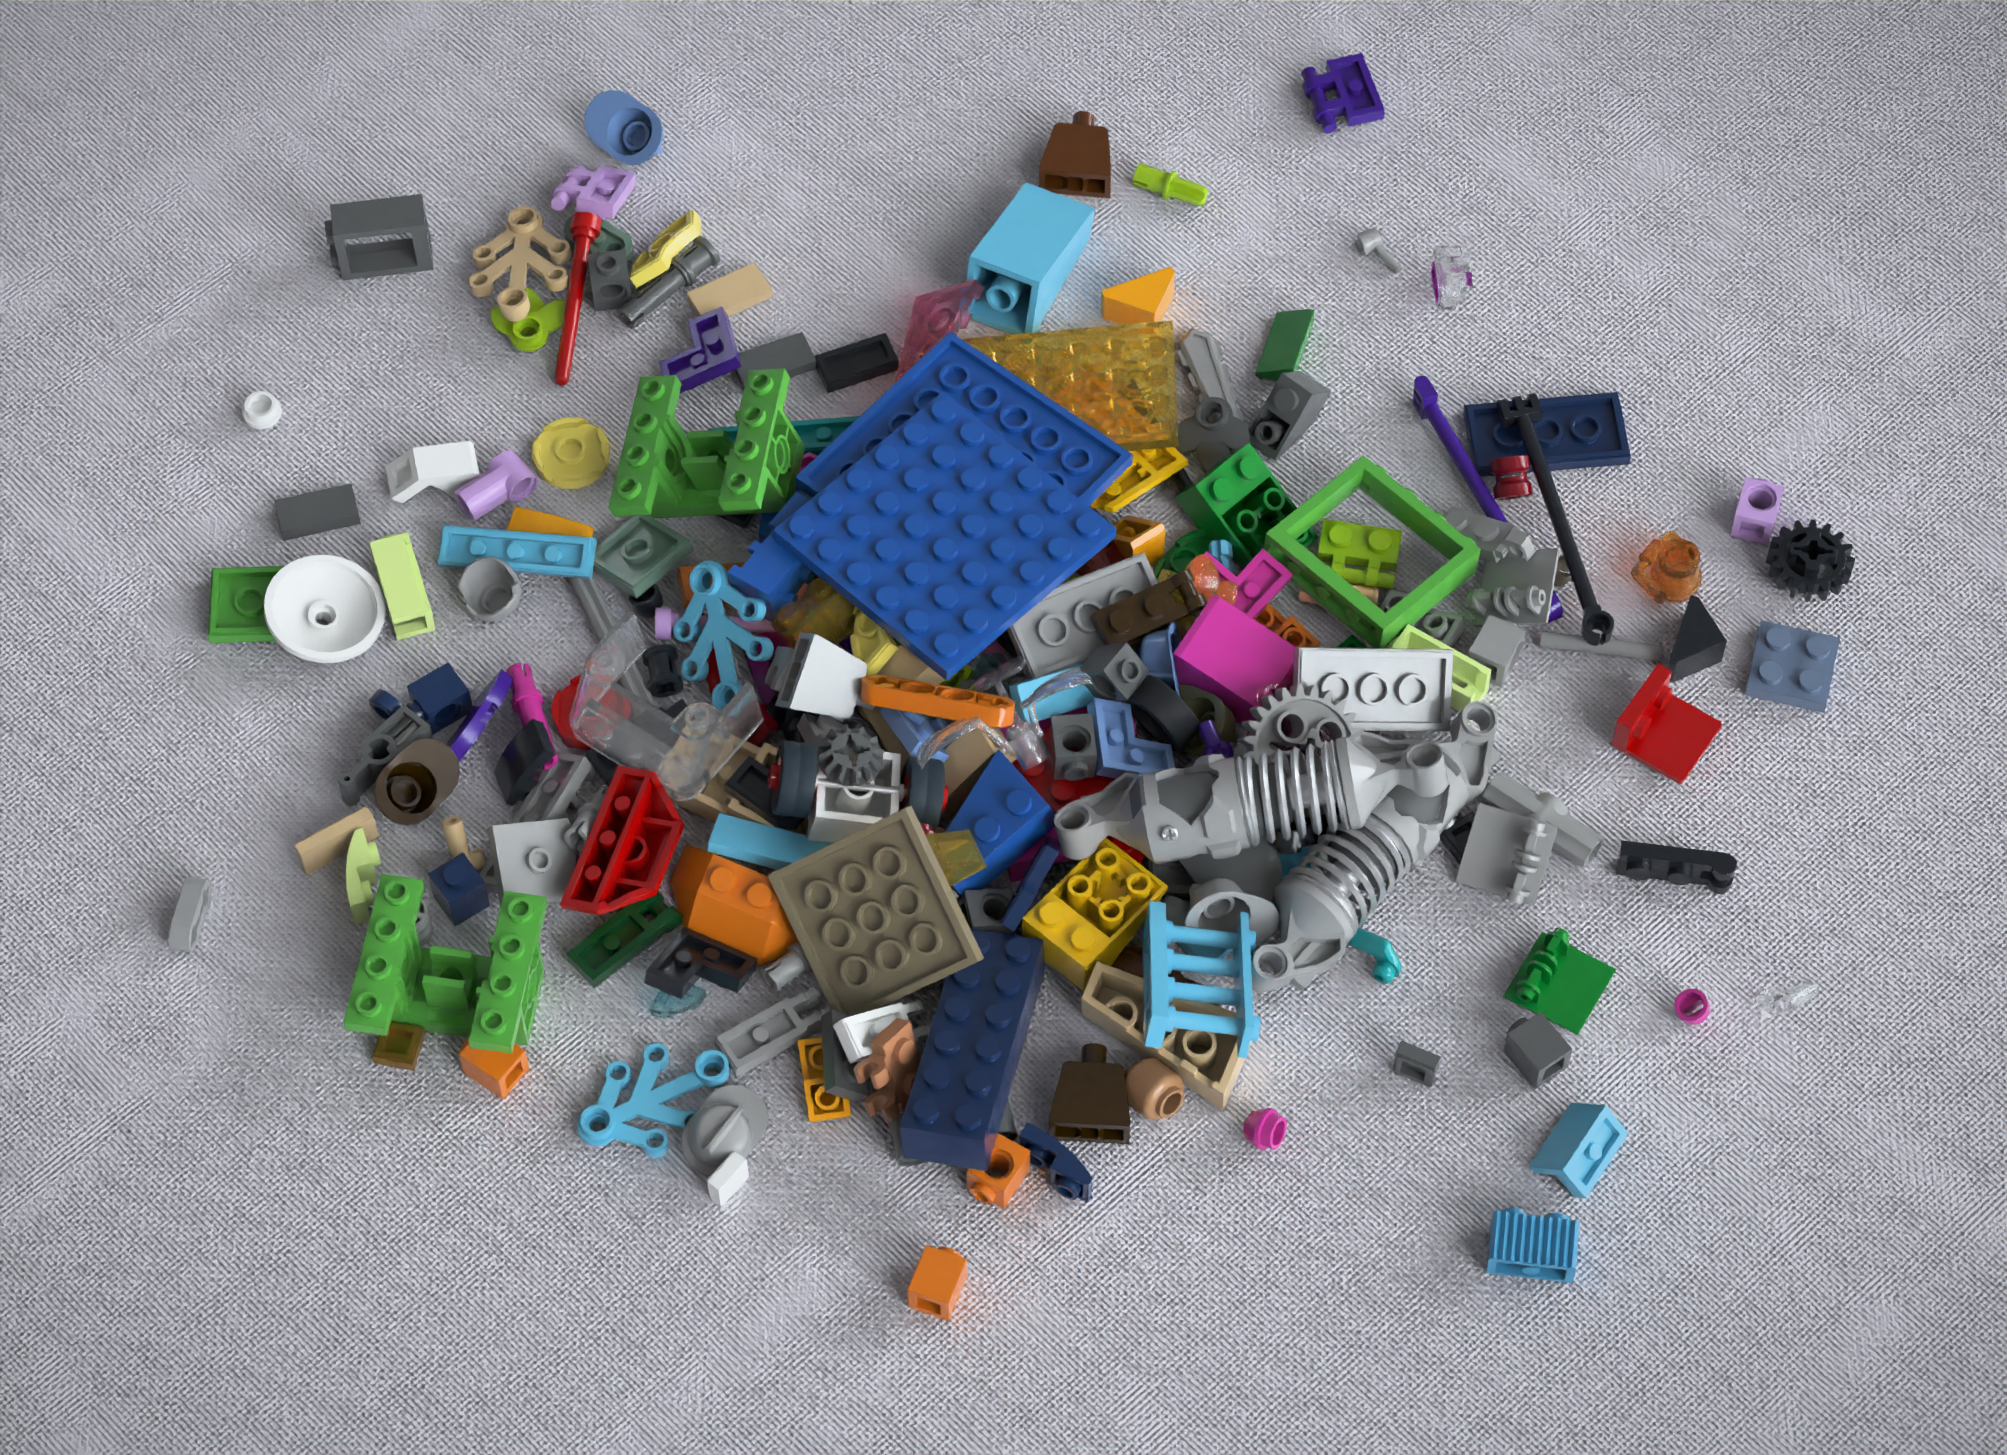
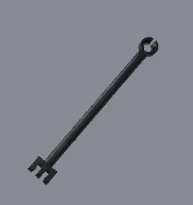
M1536 393L1527 394L1528 408H1525L1521 396L1512 397V411H1510L1506 399L1497 400V410L1503 427L1517 425L1525 450L1529 456L1530 464L1584 612L1581 627L1582 637L1593 646L1599 645V640L1601 645H1603L1612 637L1614 620L1597 603L1536 434L1533 422L1541 421L1543 412ZM1594 629L1600 630V631L1603 633V634H1601V638H1600V633H1596V632H1593V631H1591V630H1594Z

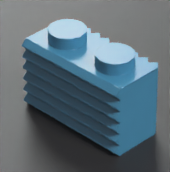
M1505 1208L1501 1212L1498 1210L1493 1211L1489 1230L1486 1273L1573 1283L1576 1271L1580 1222L1577 1220L1571 1221L1568 1216L1561 1213H1549L1544 1217L1541 1215L1536 1217L1533 1214L1527 1216L1524 1210L1518 1208Z

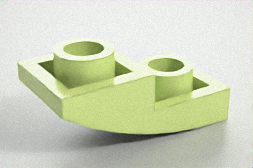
M363 828L354 831L346 862L347 895L355 925L370 921L367 906L374 904L370 884L378 882L374 867L382 865L376 842L367 843Z

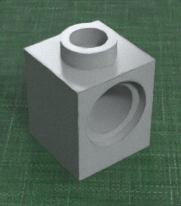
M1489 614L1469 649L1468 657L1491 669L1490 683L1502 688L1522 653L1526 630L1519 628L1511 620L1499 619Z

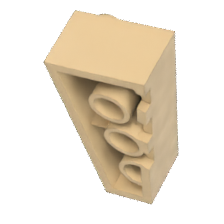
M1097 961L1081 997L1082 1016L1145 1059L1153 1057L1164 1062L1180 1075L1185 1086L1224 1111L1245 1061V1058L1238 1057L1237 1035L1173 1028L1172 1032H1165L1162 1048L1146 1047L1144 1042L1143 978ZM1173 999L1169 1003V1006H1175L1176 1011L1236 1018L1235 1012L1211 1003Z

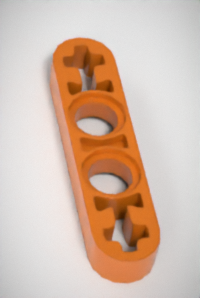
M880 674L867 675L861 680L860 699L866 704L989 727H1007L1014 722L1015 702L1004 696Z

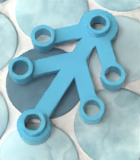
M708 560L694 567L690 573L689 584L694 595L683 617L675 623L674 635L681 642L697 641L690 656L681 665V673L688 681H702L707 677L709 666L706 660L714 646L721 682L713 689L712 704L719 713L735 714L744 700L749 699V696L743 685L738 683L730 640L744 649L747 656L753 661L769 660L773 655L774 646L769 638L752 635L725 615L722 600L736 608L740 618L747 622L761 621L766 614V605L763 600L746 597L728 584V574L724 566L717 561ZM753 603L755 611L754 614L751 616L750 606ZM707 608L709 619L702 631L698 620L704 609ZM687 624H689L690 626V632L688 636L685 633V628ZM759 643H761L762 645V652L760 655L757 652V646ZM696 663L697 673L694 675L692 669L693 665ZM733 693L735 695L734 703L732 701Z
M652 1043L643 1052L644 1064L630 1101L615 1107L619 1092L630 1085L632 1077L630 1067L625 1062L614 1061L610 1063L605 1070L606 1082L598 1103L587 1107L577 1120V1131L580 1138L591 1146H604L613 1140H618L643 1147L644 1152L649 1157H662L669 1148L668 1138L664 1131L656 1128L645 1131L624 1123L639 1117L679 1128L683 1133L688 1121L697 1110L685 1112L664 1106V1104L703 1085L709 1088L723 1085L730 1074L727 1057L717 1050L705 1051L697 1057L695 1070L653 1089L659 1072L667 1068L670 1060L668 1049L663 1044ZM655 1053H660L664 1056L658 1062L651 1061L649 1057ZM709 1069H718L720 1071L719 1075L713 1077L707 1076L705 1073ZM617 1071H622L626 1074L620 1080L611 1078L612 1074ZM596 1123L606 1125L604 1130H591L592 1126ZM652 1139L663 1141L662 1145L656 1148L648 1145Z

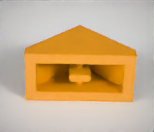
M1172 266L1101 290V315L1103 319L1154 335L1174 295L1175 271Z
M1127 515L1112 524L1116 527V537L1104 548L1116 562L1144 552L1150 566L1153 567L1164 556L1165 528L1162 523Z

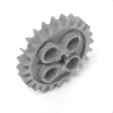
M1301 684L1292 685L1290 691L1285 687L1275 690L1276 699L1272 695L1261 698L1264 708L1260 706L1251 707L1250 712L1256 720L1242 722L1241 725L1250 733L1247 737L1237 738L1238 743L1247 746V752L1241 753L1237 757L1239 756L1245 760L1247 755H1250L1259 765L1260 756L1265 752L1270 756L1272 763H1274L1275 754L1278 750L1271 749L1269 746L1270 742L1285 747L1300 745L1301 749L1305 751L1309 744H1312L1318 752H1321L1324 743L1320 740L1319 730L1322 725L1330 733L1329 742L1331 740L1336 742L1337 738H1348L1360 730L1364 731V727H1352L1351 722L1355 719L1357 713L1344 714L1342 712L1346 704L1344 699L1331 703L1333 691L1331 690L1323 691L1318 696L1317 685L1307 686L1305 691ZM1284 717L1292 725V732L1289 737H1286L1281 730V722ZM1283 751L1286 754L1290 765L1291 751ZM1302 753L1303 758H1304V761H1305V764H1306V758H1305L1304 754ZM1320 805V815H1325L1324 806ZM1304 808L1305 818H1310L1308 808Z

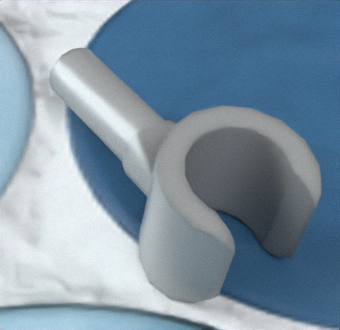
M1368 229L1357 234L1358 239L1355 241V246L1361 255L1364 256L1374 251L1395 274L1402 269V266L1386 251V248L1383 246L1382 237L1377 229Z

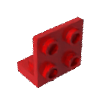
M1658 663L1616 721L1611 746L1676 783L1682 784L1721 730L1722 723L1672 694L1673 689L1669 687L1672 670Z

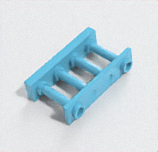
M1149 901L1142 930L1144 1042L1146 1047L1162 1048L1165 1032H1172L1173 1028L1237 1035L1238 1057H1247L1250 1041L1257 1042L1260 1032V1016H1254L1251 956L1255 950L1256 931L1249 930V913L1240 912L1234 933L1173 925V921L1166 920V903ZM1171 942L1233 949V960L1176 954L1174 949L1167 948V946H1170ZM1175 970L1234 977L1235 989L1175 982V978L1168 977V974ZM1173 999L1235 1006L1236 1018L1176 1011L1175 1006H1169V1003Z

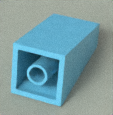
M1025 183L969 256L961 316L1031 342L1090 238L1095 208Z

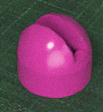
M1686 989L1675 999V1011L1684 1023L1697 1025L1703 1023L1708 1018L1710 1004L1704 993L1700 990ZM1703 1004V1008H1702V1009H1700V1010L1694 1012L1693 1014H1691V1015H1689V1016H1685L1686 1013L1691 1012V1011L1697 1009L1698 1007H1700V1006Z

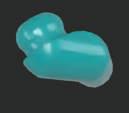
M1358 928L1356 934L1351 939V946L1373 955L1377 962V965L1372 970L1374 978L1383 984L1391 983L1394 977L1399 976L1401 963L1390 941L1367 930Z

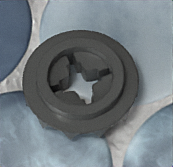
M845 724L841 729L835 731L830 729L828 734L820 740L817 750L818 764L822 772L830 780L844 786H861L869 783L879 774L883 764L884 750H881L878 745L877 736L871 737L868 735L864 727L857 730L851 729ZM847 744L852 747L854 753H860L857 755L854 766H852V761H849L848 755L844 754Z

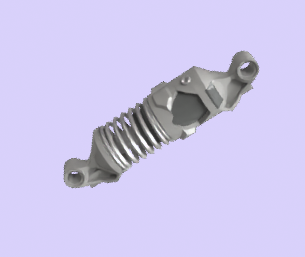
M1482 701L1470 702L1457 715L1450 726L1451 742L1437 743L1443 751L1448 777V786L1444 792L1434 797L1424 798L1402 785H1396L1373 809L1363 828L1352 830L1350 827L1346 830L1342 826L1339 813L1337 815L1338 828L1335 835L1327 826L1326 834L1318 837L1317 845L1309 847L1308 856L1301 857L1299 865L1290 869V874L1283 877L1275 886L1273 897L1279 914L1281 943L1261 946L1251 956L1252 990L1264 993L1292 983L1302 992L1316 975L1322 974L1334 967L1345 955L1346 945L1356 934L1358 926L1365 924L1367 916L1375 912L1377 904L1383 902L1386 894L1393 891L1395 883L1402 880L1404 873L1409 872L1411 868L1418 867L1438 845L1440 834L1443 830L1449 829L1455 823L1454 817L1466 804L1472 803L1484 790L1489 778V770L1502 756L1493 748L1497 716L1489 704ZM1467 719L1476 722L1480 731L1472 729L1468 725ZM1328 841L1329 844L1327 846H1324V843ZM1319 852L1321 858L1315 857V853ZM1310 862L1312 869L1306 868V863ZM1321 867L1327 869L1328 871L1325 873ZM1359 890L1368 893L1370 899L1363 898ZM1350 901L1358 903L1361 910L1354 909ZM1261 961L1269 964L1273 969L1274 975L1271 976L1263 973L1259 968L1258 962Z
M1360 730L1348 738H1337L1336 742L1333 740L1329 743L1325 741L1321 748L1322 764L1318 751L1312 744H1309L1306 749V764L1302 752L1295 746L1290 753V765L1286 754L1280 749L1275 754L1274 763H1272L1270 756L1263 752L1259 759V765L1250 755H1247L1245 760L1239 756L1235 760V757L1225 758L1222 754L1206 755L1197 758L1193 766L1185 769L1169 768L1139 775L1125 772L1112 781L1103 791L1093 795L1081 796L1080 799L1070 802L1059 809L1054 815V824L1063 854L1073 860L1084 859L1092 855L1097 846L1107 836H1112L1137 849L1155 864L1189 859L1197 854H1209L1213 859L1231 858L1239 855L1241 849L1251 848V845L1257 846L1260 842V837L1266 836L1267 841L1273 843L1275 840V830H1281L1282 837L1288 841L1291 837L1290 824L1293 820H1295L1298 835L1304 838L1307 834L1304 808H1308L1313 831L1319 836L1322 832L1320 805L1324 806L1329 830L1335 832L1338 828L1335 803H1338L1342 826L1346 830L1350 827L1353 830L1363 828L1373 809L1396 785H1402L1424 798L1440 795L1448 786L1443 751L1438 744L1430 741L1413 740V737L1389 740L1380 735Z

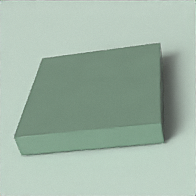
M637 515L629 519L596 547L593 572L637 599L692 553L694 548L689 539L651 516Z

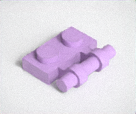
M578 165L568 170L563 177V183L558 184L552 192L551 206L556 211H562L574 203L576 204V212H589L598 215L601 219H613L634 189L636 173L599 166L596 172L588 171L583 165Z

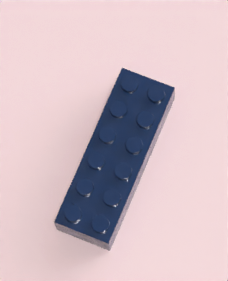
M970 928L984 959L947 976L900 1125L904 1158L987 1171L1044 977L1043 939Z

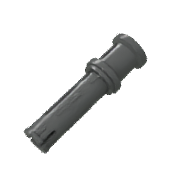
M696 237L689 249L680 256L675 255L672 258L668 270L661 273L635 294L633 298L616 310L621 321L627 327L633 329L678 289L695 284L697 281L696 277L710 265L716 266L720 263V257L716 249L704 237Z

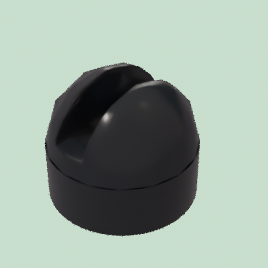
M654 584L637 599L629 595V601L639 616L653 618L655 617L656 607H662L663 596L658 586Z

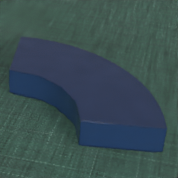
M1050 835L1044 839L1015 891L1017 895L1012 896L1002 916V925L1012 931H1015L1032 904L1045 876L1060 852L1061 846L1059 841Z

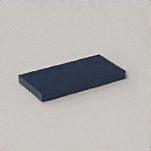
M1618 392L1538 399L1543 411L1541 421L1533 422L1550 471L1630 463L1631 455ZM1523 400L1525 408H1528L1527 400ZM1507 401L1509 409L1512 411V401ZM1497 402L1464 405L1463 415L1471 460L1481 477L1495 476L1490 470V460L1527 455L1517 425L1503 427L1497 410ZM1531 464L1530 469L1527 471V473L1533 472Z

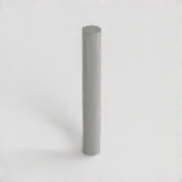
M1541 631L1540 647L1660 661L1662 645L1610 639L1603 645H1601L1599 640V645L1593 646L1587 643L1581 635Z

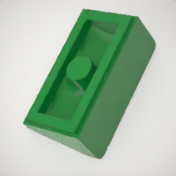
M1303 309L1276 313L1255 376L1278 381L1282 373L1298 371L1314 325L1315 310Z

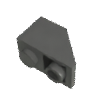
M1302 371L1282 373L1249 430V442L1274 460L1279 459L1313 425L1331 391Z

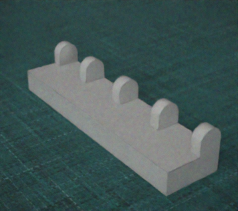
M556 752L559 759L558 763L553 768L542 771L538 778L539 783L531 789L511 823L561 819L567 808L576 810L580 804V800L575 794L584 779L594 781L598 773L585 756ZM491 855L479 875L485 882L487 891L498 893Z

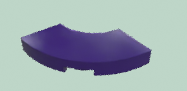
M503 669L496 674L478 695L466 718L447 741L446 745L453 750L458 758V762L483 732L485 725L495 712L494 708H499L513 681L512 676Z

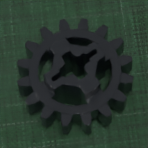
M1811 519L1808 527H1803L1799 520L1795 521L1792 531L1783 526L1780 529L1779 537L1773 536L1768 550L1766 563L1770 564L1769 577H1779L1776 585L1778 589L1785 588L1786 586L1791 588L1789 595L1791 598H1794L1799 592L1803 593L1806 602H1810L1813 594H1817L1822 601H1825L1829 590L1836 595L1840 594L1842 585H1848L1855 563V558L1851 557L1852 544H1842L1845 534L1843 532L1836 533L1835 535L1831 534V524L1829 523L1822 529L1817 528L1816 521Z

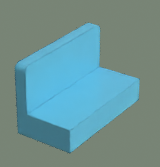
M1571 1103L1529 1167L1534 1173L1556 1175L1574 1197L1587 1198L1629 1133L1606 1105Z

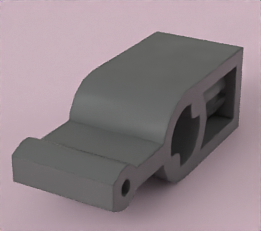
M403 704L362 743L361 754L363 759L349 772H343L339 776L338 785L342 800L350 807L358 804L360 796L375 783L381 771L406 746L415 740L433 739L430 725Z

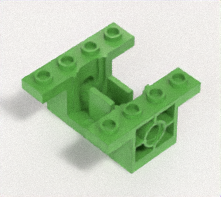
M785 368L748 370L740 408L734 414L737 420L736 423L739 426L736 441H731L725 430L688 431V435H686L674 417L682 385L676 375L640 377L608 507L614 517L649 515L652 518L779 512L795 494V477L800 472L805 449L804 443L783 411L790 376Z
M381 874L343 1022L345 1030L387 1036L390 1022L392 1021L424 1027L426 1032L461 1037L469 1036L470 1048L512 1054L514 1044L528 1046L545 974L539 938L547 908L546 897L505 891L494 937L489 936L488 940L491 957L473 955V952L468 950L431 945V948L421 947L415 923L424 891L423 879Z

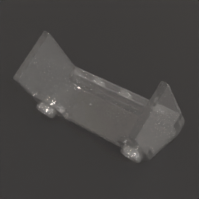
M628 610L588 654L570 710L569 724L574 736L578 740L619 766L655 771L670 798L677 801L691 800L706 787L764 721L753 685L746 682L721 711L708 703L698 702L687 706L674 719L616 683L647 649L636 615L631 610Z

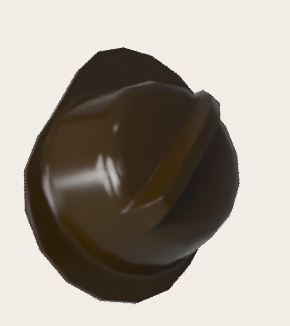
M430 738L415 740L406 746L381 771L375 781L374 795L377 806L383 815L394 823L405 826L419 824L428 818L451 795L458 784L460 767L458 758L453 750L442 741Z

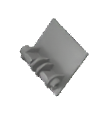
M1536 550L1528 562L1509 556L1501 558L1497 563L1485 560L1481 588H1476L1467 595L1468 607L1470 609L1474 608L1476 611L1474 625L1482 627L1489 614L1499 619L1511 620L1517 625L1548 624L1560 550Z
M1479 803L1455 882L1504 896L1512 902L1520 904L1524 902L1535 906L1559 826Z

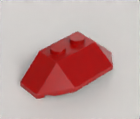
M618 765L561 899L560 906L562 909L602 915L657 894L685 825L655 771Z

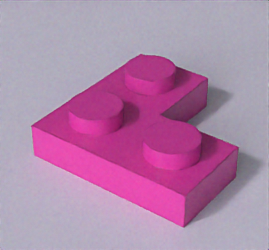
M1264 549L1253 558L1238 576H1235L1207 551L1190 568L1195 578L1193 585L1198 594L1203 593L1207 602L1212 595L1219 596L1253 619L1264 610L1293 576V573Z

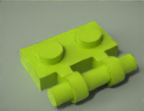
M1324 519L1317 558L1321 561L1332 562V565L1327 566L1349 584L1390 590L1393 589L1395 574L1382 573L1380 570L1396 572L1402 530ZM1344 565L1366 567L1368 569L1361 570L1355 568L1344 567Z

